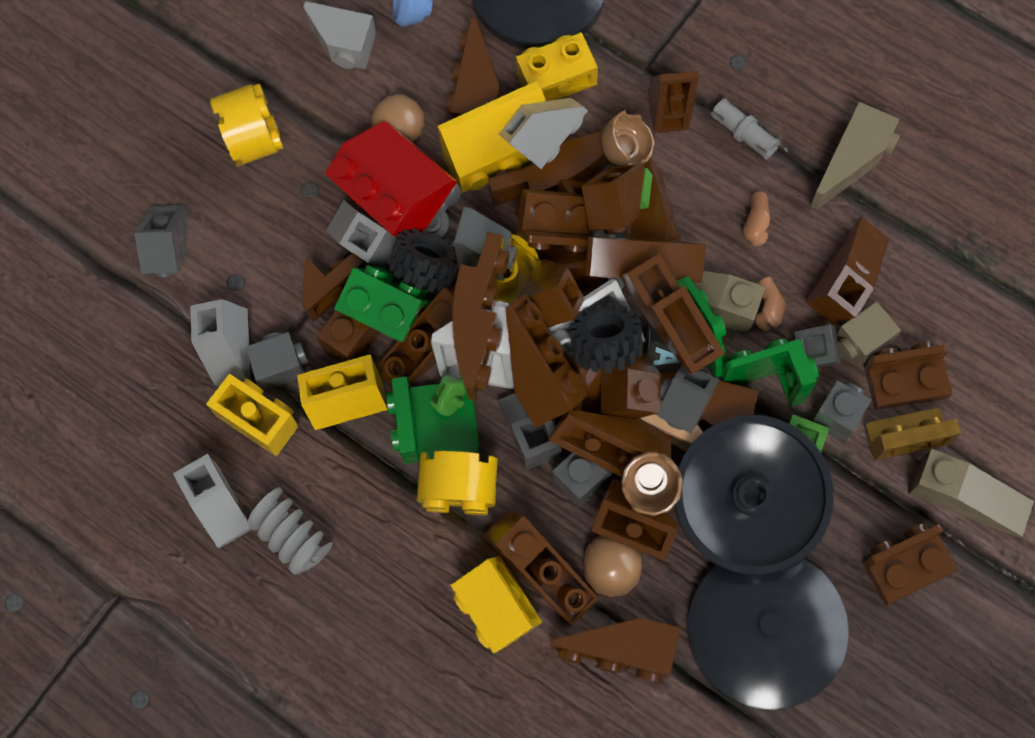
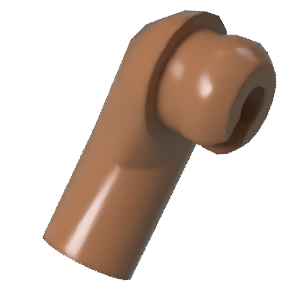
M755 192L750 197L751 210L743 227V235L745 240L749 241L751 245L761 246L768 239L766 229L770 223L769 200L766 193Z
M771 276L756 283L766 287L762 297L764 301L762 312L757 313L755 317V323L762 331L778 327L782 322L786 309V302Z

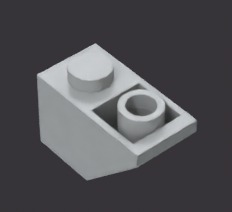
M572 98L521 105L500 131L499 135L542 169L546 163L555 159L560 151V145L567 136L579 129L583 122V116L588 110Z
M343 200L326 229V232L341 246L366 262L383 268L388 264L397 236L391 235L370 215L346 200Z
M223 299L190 306L191 342L214 385L219 387L228 374H231L241 382L245 378L251 381L250 360L246 351V346H249L248 309Z
M208 454L173 473L190 507L219 549L252 530L248 526V519L220 467Z

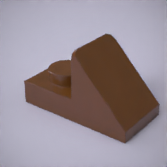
M354 253L350 254L346 259L341 258L331 266L326 276L308 258H305L302 307L312 323L337 303L352 269H365L364 263Z

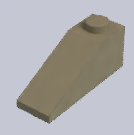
M859 102L810 207L814 209L820 208L879 164L884 152L891 155L900 137V134L894 132L900 119Z
M703 271L702 282L693 283L697 289L701 288L704 290L712 313H718L721 316L726 328L749 335L766 287L729 274Z
M931 449L920 460L908 495L1018 538L1023 537L1034 503L1031 499L972 464Z

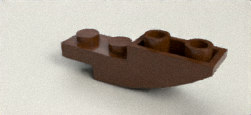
M604 127L598 128L592 134L583 137H567L560 145V151L555 159L546 163L542 169L532 162L526 168L516 171L503 170L495 174L494 177L489 178V194L493 206L520 199L523 189L556 191L561 179L589 181L610 163L604 155L600 140Z
M492 232L487 233L477 268L461 264L453 300L452 330L455 354L467 398L476 401L479 389L486 390L492 370V366L487 365L491 351H498L503 334V329L498 328L497 313L490 311L494 310L499 288L494 287L497 275L505 274L510 252L505 250L504 236Z

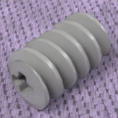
M278 487L265 495L254 507L248 519V526L252 530H259L258 537L262 541H269L268 548L272 552H279L278 559L283 564L290 563L289 570L294 575L301 574L318 564L327 555L333 543L330 542L322 547L318 545L324 534L321 531L311 536L308 534L314 523L308 520L300 525L298 521L302 517L303 511L298 509L289 514L288 510L292 506L293 501L288 498L279 503L277 500L282 495L283 490Z

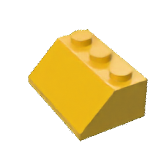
M538 81L532 82L438 126L443 159L453 178L458 181L461 193L470 189L473 191L481 189L488 184V179L494 177L498 172L503 170L516 171L522 165L530 162L527 157L503 139L499 133L521 105L546 101Z

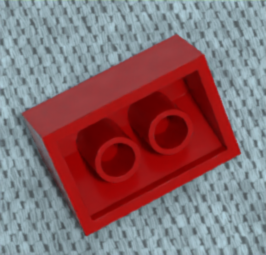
M386 121L344 142L324 173L393 236H398L399 233L406 229L409 232L411 229H417L419 233L422 230H426L458 182Z

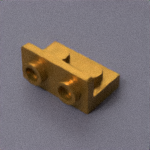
M939 408L873 421L865 426L875 461L948 446L961 434L957 419L944 421Z

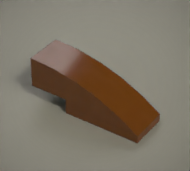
M589 236L585 275L621 279L619 277L621 274L648 257L660 253L675 280L689 276L692 282H702L706 245L688 241Z
M660 253L648 257L619 276L649 323L690 375H693L725 354L685 286L680 287Z

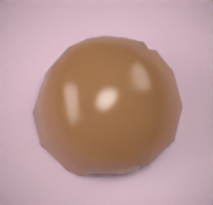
M399 94L389 95L375 106L370 120L371 128L386 121L413 142L422 136L425 114L419 104L411 98Z
M626 110L619 112L604 126L600 139L604 155L611 163L617 166L645 164L652 156L655 144L651 129L642 120L641 115H629L626 113Z
M646 452L635 456L623 471L622 492L632 508L639 513L656 516L668 512L680 499L683 488L682 476L673 460L665 454Z
M598 535L592 539V542L588 544L585 551L584 577L586 582L596 593L608 597L626 595L640 580L643 564L641 551Z

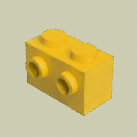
M582 32L573 36H562L555 40L554 43L540 48H529L521 55L516 56V72L522 87L538 81L546 101L557 100L597 85L598 66Z
M371 354L297 375L301 405L315 430L388 410L383 381Z
M228 374L206 405L220 420L277 457L299 427L292 417L294 411L279 399H275L272 402L262 395L264 391L252 381L245 378L241 382L231 374Z
M500 556L487 559L450 585L455 592L454 600L458 608L464 614H469L476 625L475 633L484 647L490 648L493 653L506 648L543 623Z

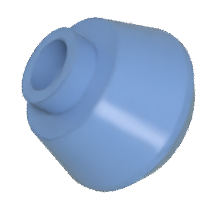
M393 0L392 17L400 27L422 23L424 17H429L431 14L432 0Z

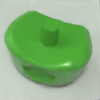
M450 374L445 375L441 379L435 393V398L430 402L441 415H453L457 408H461L464 405L462 399L465 395V389L461 379Z

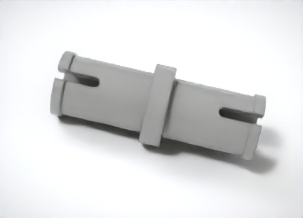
M726 98L722 99L714 107L713 110L715 112L711 113V117L733 132L734 139L738 142L744 141L762 155L765 160L775 153L778 148L776 146L780 145V141L757 124L758 120L752 115L746 116L729 103Z

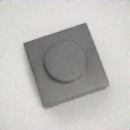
M825 325L794 332L795 340H801L807 357L811 356L814 359L817 368L841 363L835 326Z

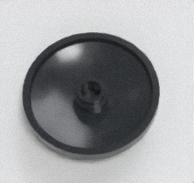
M471 0L477 18L488 32L502 42L522 49L540 48L554 43L555 40L565 35L573 36L581 32L584 35L598 20L606 1Z
M743 415L723 420L699 435L688 447L678 465L682 476L683 488L680 499L674 505L679 525L688 541L702 556L726 570L742 574H766L786 569L805 558L821 541L828 528L833 512L834 488L826 460L816 445L803 432L782 420L762 415Z
M804 558L786 569L766 574L736 573L716 565L698 586L692 598L687 618L689 647L693 659L704 678L726 698L737 704L758 710L791 708L821 693L840 670L848 646V619L842 599L828 577Z

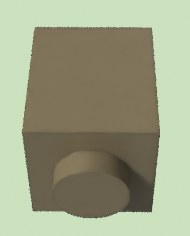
M875 302L858 314L856 318L841 326L836 335L839 352L845 359L852 360L859 367L874 356L875 352L885 349L892 344L901 332V329L880 304Z

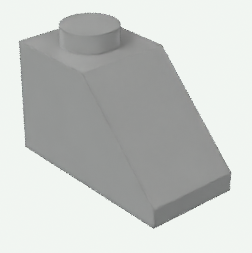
M305 1L303 8L308 24L330 60L342 68L353 69L356 67L366 69L377 35L373 15Z

